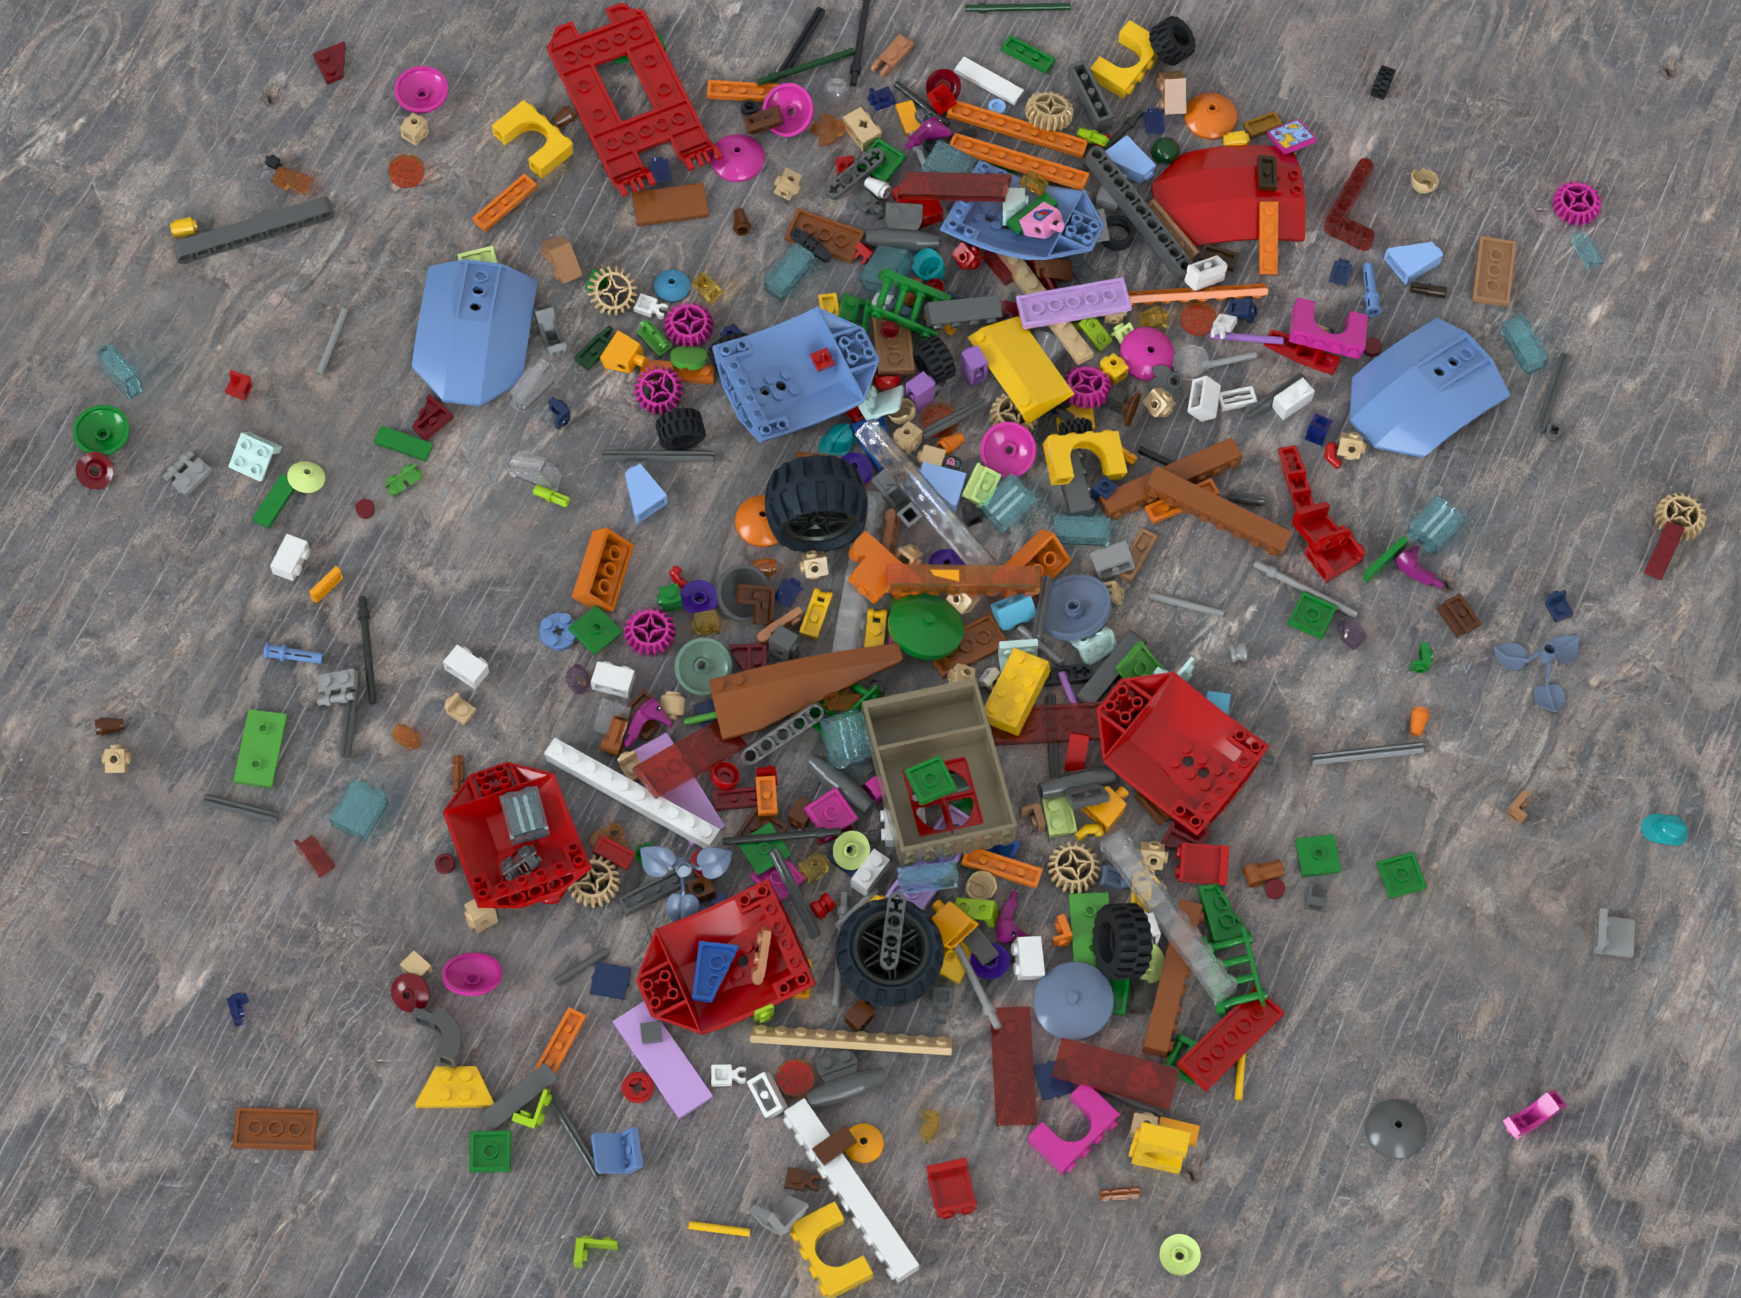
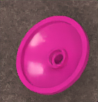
M416 66L407 69L398 77L394 86V93L397 102L405 110L413 113H428L436 110L445 102L448 96V83L445 76L437 69L429 66Z
M784 83L776 86L768 93L764 100L762 111L775 105H780L785 125L769 129L771 132L781 137H794L807 129L814 115V104L806 89L797 84ZM792 109H794L793 115L790 114V111Z
M743 134L728 135L715 144L722 154V159L715 160L713 153H711V165L716 174L731 182H744L754 178L764 165V151L761 145L754 138Z
M1140 327L1128 333L1123 339L1120 346V357L1129 367L1128 373L1142 381H1151L1155 378L1152 371L1153 367L1163 365L1171 369L1174 362V349L1168 337L1161 331L1151 327ZM1148 348H1151L1153 350V353H1150L1148 351Z
M1002 422L991 427L984 435L980 446L981 458L987 468L1001 474L1002 478L1018 477L1028 471L1034 463L1036 443L1030 431L1021 424ZM1008 446L1013 448L1012 453L1007 452Z
M476 952L464 953L453 957L444 965L442 970L444 985L450 991L462 996H480L492 991L499 985L503 975L502 967L495 958Z

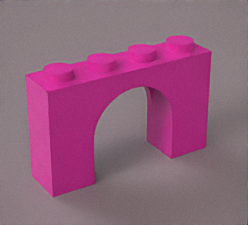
M1297 297L1291 311L1289 342L1360 359L1366 345L1368 315L1350 311L1344 322V332L1331 334L1325 332L1316 324L1314 320L1315 302Z
M1086 1081L1071 1093L1069 1099L1089 1121L1090 1131L1086 1137L1076 1142L1064 1141L1054 1134L1043 1122L1028 1135L1027 1142L1061 1175L1066 1171L1068 1173L1071 1172L1077 1165L1075 1162L1080 1157L1084 1159L1091 1151L1089 1148L1094 1143L1098 1145L1105 1138L1103 1134L1108 1129L1112 1131L1119 1124L1120 1114Z

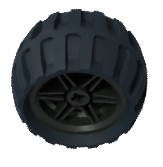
M817 454L807 457L802 456L781 464V467L772 472L765 493V512L773 535L783 547L786 546L792 551L804 553L811 550L829 552V550L843 548L845 545L854 542L858 535L862 534L867 518L868 498L859 472L848 460L840 459L833 455L824 456Z
M888 898L872 900L856 909L842 925L835 950L837 968L846 986L860 999L881 1007L903 1006L922 997L936 982L944 959L942 936L931 916L925 910L906 900L902 929L903 935L901 937L897 967L899 965L904 966L905 970L899 972L896 967L894 970H885L883 973H879L877 968L881 966L880 954L883 936L879 938L875 936V933L881 932L883 935ZM896 898L891 900V902H894V910L889 909V912L901 914L902 911L897 910L899 903H902V901ZM896 916L888 919L889 924L893 927L900 924V920ZM889 936L886 938V943L888 946L893 947L897 944V939L894 936ZM911 947L914 952L910 954L906 949ZM870 949L874 954L867 956L866 951ZM891 952L888 953L887 959H883L887 963L886 966L895 963V961L891 960Z

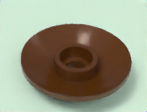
M1139 391L1132 396L1129 402L1125 401L1123 404L1122 412H1125L1124 421L1126 427L1130 426L1136 414L1141 396Z

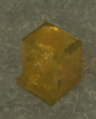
M704 271L691 283L710 304L724 292Z
M716 609L693 613L694 620L691 621L693 632H697V635H708L716 631V634H720V624Z
M816 851L798 863V871L811 884L829 871V860L825 854H819ZM815 862L818 863L817 866H813L812 864Z

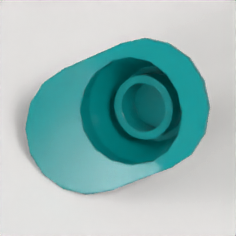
M931 248L923 249L912 260V268L922 280L928 282L931 279H940L943 281L946 268L943 259L935 250Z
M838 423L832 426L819 443V454L846 455L857 441L849 424Z
M1651 814L1641 824V832L1644 837L1654 843L1678 846L1683 844L1688 836L1686 824L1676 815Z

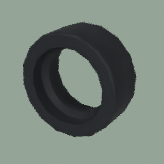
M1112 215L1106 218L1108 228L1121 226L1126 229L1128 236L1122 240L1110 238V240L1101 243L1112 251H1122L1130 247L1133 242L1135 228L1129 218L1123 215Z

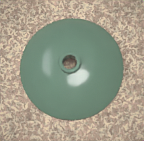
M700 637L688 641L681 647L675 658L674 670L678 682L687 691L697 695H709L711 690L708 680L730 675L732 661L729 652L720 642L711 638ZM699 662L704 663L702 668H698Z

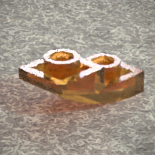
M278 167L271 182L285 190L290 187L305 196L314 179L300 172Z

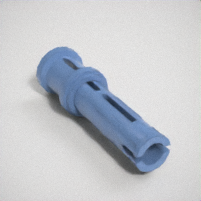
M1364 263L1362 271L1365 286L1363 298L1367 307L1365 314L1374 317L1382 313V309L1379 307L1380 295L1376 291L1374 266L1372 263Z
M266 642L263 657L264 659H279L282 662L288 659L322 665L324 653L288 648L285 644L279 646ZM296 654L311 656V658L296 656Z

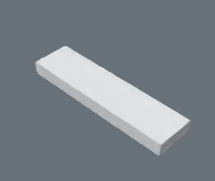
M963 57L954 69L956 74L1014 106L1024 94V89L966 57Z

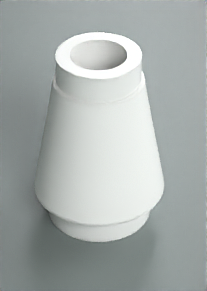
M868 177L864 182V186L879 199L889 197L892 190L889 183Z

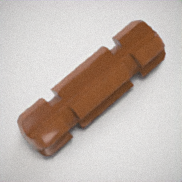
M463 755L452 757V764L454 765L452 766L453 792H457L463 785Z
M1128 1187L1112 1188L1110 1191L1109 1189L1100 1190L1101 1201H1109L1110 1199L1112 1201L1126 1200L1129 1197L1131 1199H1138L1140 1197L1139 1187H1131L1130 1189Z

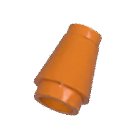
M959 432L940 438L937 442V448L946 450V454L950 455L965 442V437Z
M1416 706L1411 711V735L1422 736L1430 717L1428 709Z

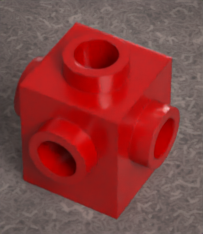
M962 241L951 254L957 261V265L963 270L977 269L984 259V255L979 247Z

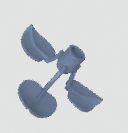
M1579 636L1553 638L1545 643L1541 650H1537L1535 654L1527 659V651L1520 644L1505 643L1494 647L1496 659L1504 668L1510 671L1522 670L1524 662L1528 663L1539 656L1541 662L1547 664L1545 686L1540 685L1536 687L1533 693L1534 700L1540 707L1549 711L1558 712L1561 710L1565 702V693L1558 684L1549 685L1550 669L1555 657L1559 662L1565 664L1572 663L1577 659L1579 654Z
M647 846L640 849L643 868L648 875L662 877L667 874L668 869L673 870L675 868L677 875L680 876L681 894L672 893L666 902L667 913L673 922L699 911V901L696 896L685 894L684 878L690 875L691 868L702 870L705 878H718L729 867L732 855L731 850L719 847H706L697 855L699 866H696L693 862L690 863L686 857L676 859L672 850L666 847Z

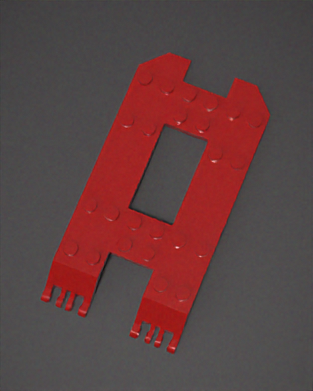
M621 2L605 8L610 21L608 25L579 35L573 21L555 28L553 37L548 43L547 52L611 184L619 191L621 197L627 196L628 192L625 186L628 185L634 193L638 191L635 183H637L640 190H643L645 188L643 181H641L643 179H647L649 186L656 185L652 173L643 165L638 153L670 142L677 158L685 164L688 171L694 170L695 167L692 160L695 159L699 167L704 166L701 157L704 158L706 164H710L711 159L708 154L713 153L717 161L722 159L718 146L709 140L645 10L634 9ZM627 55L654 110L621 121L595 67Z

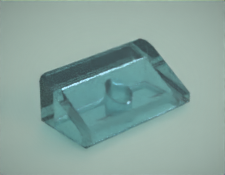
M1587 233L1573 234L1571 242L1587 270L1604 264L1603 259Z

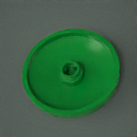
M914 593L904 596L894 604L888 618V630L895 644L898 643L900 649L907 654L923 660H939L950 656L958 649L964 635V624L958 611L946 600L932 594Z

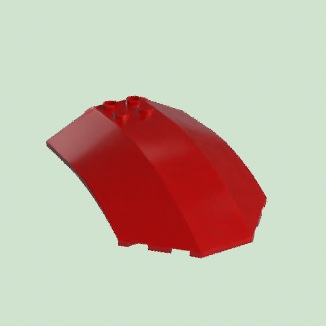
M1231 145L1182 153L1151 183L1152 198L1158 201L1195 246H1201L1204 243L1259 240V202H1278V241L1304 242L1306 197L1301 166L1293 152L1284 155L1277 146ZM1258 155L1276 156V191L1258 190Z

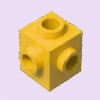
M1113 353L1109 357L1105 356L1100 361L1099 369H1103L1101 373L1108 374L1106 378H1110L1111 385L1114 387L1127 377L1129 367L1121 357Z

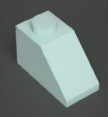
M1003 188V225H1006L1007 220L1028 205L1029 196H1025V188Z

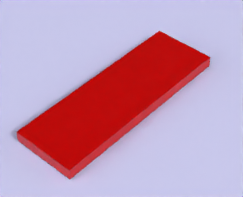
M1256 986L1249 993L1257 992ZM1269 997L1265 1000V1007L1261 1006L1260 999L1236 1005L1176 1065L1207 1092L1286 1012Z

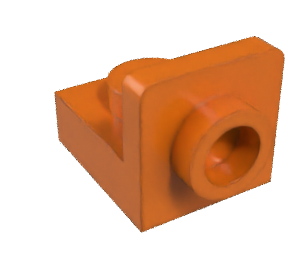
M1061 914L1057 916L1056 923H1054L1058 936L1052 938L1053 947H1064L1072 941L1073 934L1066 916Z

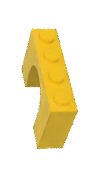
M1129 20L1119 32L1118 42L1134 51L1139 56L1140 61L1135 66L1121 68L1099 56L1090 67L1097 84L1122 99H1125L1128 94L1131 95L1137 82L1140 83L1144 79L1146 71H1150L1153 68L1155 60L1158 58L1150 45V32Z
M525 100L521 101L492 125L493 135L505 146L526 131H536L547 138L545 145L528 158L530 169L541 179L574 154L571 139L564 137L557 126H552L546 116L540 115L536 108Z
M1104 430L1098 433L1088 431L1083 434L1072 432L1061 436L1052 434L1043 443L1051 486L1069 484L1072 481L1074 473L1070 453L1077 448H1085L1092 451L1100 461L1103 475L1110 480H1122L1127 474L1119 431Z
M1142 1122L1140 1128H1136L1130 1146L1129 1157H1132L1131 1164L1179 1174L1183 1158L1186 1157L1191 1132Z
M835 1201L795 1221L791 1225V1231H789L793 1241H798L801 1247L799 1249L803 1260L807 1259L810 1264L808 1269L813 1279L817 1277L820 1283L818 1289L823 1297L827 1296V1298H836L873 1278V1272L864 1255L843 1266L831 1267L824 1264L816 1254L815 1247L818 1240L824 1234L844 1225V1217Z

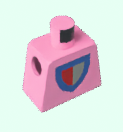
M1046 202L1041 203L1019 220L1024 235L1029 237L1047 239L1055 232H1062L1064 230V222L1060 211Z

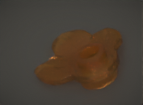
M832 114L821 115V121L814 123L810 131L820 136L819 146H826L833 143L836 137L844 134L845 124L842 120L836 119Z
M845 687L839 690L838 693L827 694L823 698V706L830 710H848L860 700L861 694H850L849 688Z
M610 823L605 829L596 830L590 838V845L595 846L600 836L604 835L629 849V842L624 836V829L618 823ZM615 830L618 834L613 836L610 832Z

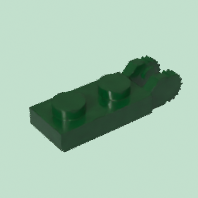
M608 325L601 333H598L574 357V361L589 371L600 360V356L614 337L613 335L609 340L606 339L611 334L613 328Z

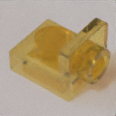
M1031 170L1028 175L1024 174L1018 183L1020 184L1019 188L1027 186L1032 192L1041 196L1049 182Z
M1159 305L1139 313L1142 327L1157 328L1161 325L1164 328L1169 327L1167 322L1169 321L1168 313L1166 310L1163 311Z
M923 1108L921 1117L929 1121V1123L925 1122L920 1129L922 1133L921 1140L928 1144L940 1126L941 1118L934 1110Z

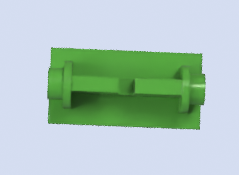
M643 320L640 323L641 328L636 333L658 357L673 348V345L651 321Z
M409 463L401 469L403 473L398 476L393 474L386 479L387 483L384 485V488L386 486L390 487L388 492L391 496L394 494L398 495V493L407 488L403 481L406 480L410 486L421 479L423 475L421 470L414 468L418 465L417 463L413 466Z

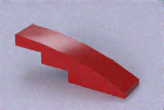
M1272 329L1268 336L1284 337V344L1263 343L1264 346L1284 357L1330 375L1335 373L1341 362L1340 357L1324 353L1323 350L1289 342V334Z
M1297 446L1278 448L1282 470L1295 510L1314 505L1311 488L1306 478V469Z

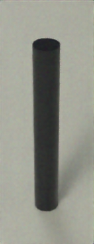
M1142 446L1138 450L1139 454L1165 466L1174 463V461Z

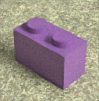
M976 345L964 349L961 352L960 371L968 385L972 387L987 380L988 361L979 346Z
M923 371L906 383L905 398H909L914 402L916 414L934 402L935 381L930 375L927 376Z

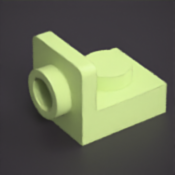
M1121 322L1113 327L1114 331L1110 335L1111 337L1115 336L1121 345L1123 339L1134 328L1130 322L1127 324Z

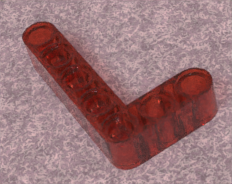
M1362 158L1358 161L1329 211L1324 224L1326 234L1362 251H1368L1372 248L1375 233L1372 229L1347 217L1371 177L1374 165L1367 158Z

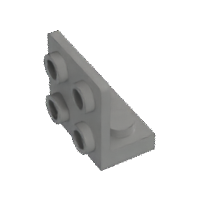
M1600 908L1595 915L1593 953L1632 958L1634 955L1635 920L1608 916V909Z
M787 1196L772 1212L764 1206L761 1208L756 1205L749 1211L763 1228L782 1236L791 1229V1225L805 1214L809 1205L792 1196Z

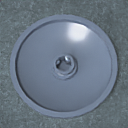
M1083 574L1068 575L1052 582L1044 632L1059 640L1074 641L1089 637L1100 630L1109 619L1112 611L1111 596L1104 583L1095 577Z
M1069 962L1052 968L1041 978L1034 994V1009L1040 1024L1052 1036L1070 1042L1083 1041L1100 1033L1108 1024L1114 1010V995L1109 981L1098 969L1085 963Z

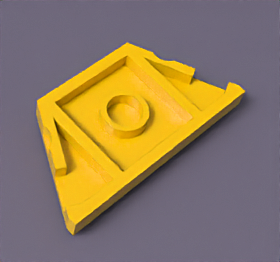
M436 1066L418 1097L415 1106L416 1108H489L494 1102L476 1066H457L456 1069L448 1066Z

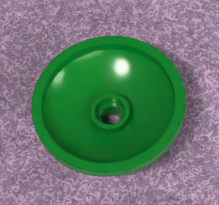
M96 405L86 409L78 416L73 426L74 441L84 453L100 452L106 456L111 455L125 445L130 434V425L126 415L118 408L110 405Z

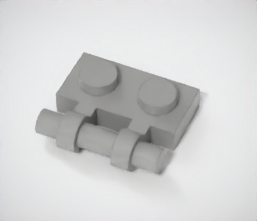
M190 450L186 454H182L173 466L170 465L166 469L167 472L163 475L166 481L174 477L173 487L185 497L194 491L213 472L212 468L199 458L194 462L190 461L194 456ZM185 465L187 469L180 474L178 471Z
M355 669L320 674L318 693L324 695V697L317 699L318 705L331 706L333 703H348L349 700L356 699L355 692H350V690L357 689V671Z

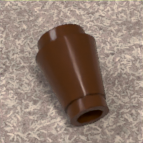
M568 105L567 107L564 106L549 122L552 126L555 125L561 128L574 122L577 115Z
M737 208L734 210L733 230L739 236L747 235L750 232L751 224L744 209Z
M100 717V719H95L96 735L105 736L124 730L123 718Z

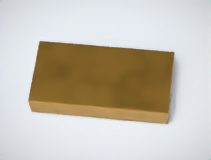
M1276 111L1243 122V128L1249 134L1250 140L1267 134V131L1283 125Z

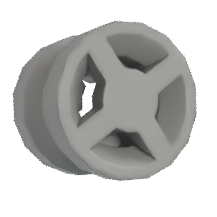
M1239 643L1236 646L1233 644L1227 646L1230 663H1235L1237 660L1247 661L1244 643Z

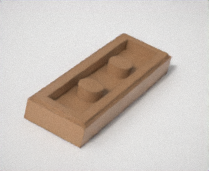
M1141 528L1129 548L1136 569L1116 576L1132 583L1156 543L1158 535Z

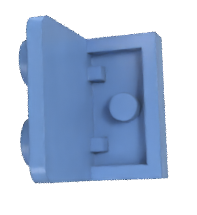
M631 1127L621 1133L595 1132L591 1135L595 1170L597 1173L631 1174L643 1168L638 1128Z

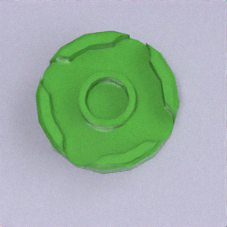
M686 345V347L679 346L670 353V362L679 369L685 367L688 370H697L705 366L707 361V353L704 349L693 346V348H690V345Z

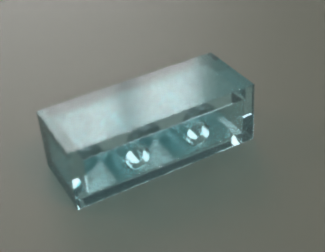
M798 243L793 248L790 247L785 257L776 263L774 270L764 277V291L782 302L814 264V254Z
M1523 314L1504 321L1500 332L1525 375L1545 368L1549 356L1547 351L1543 350L1540 345L1538 336L1534 335L1530 322L1524 318Z
M1060 514L1054 516L1053 532L1062 545L1109 546L1111 518H1106L1105 516L1087 517L1085 515L1068 516Z
M956 861L899 867L896 873L898 891L902 894L956 888L959 882Z

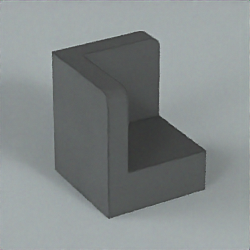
M1309 881L1304 909L1324 912L1327 903V890L1313 887L1314 882Z

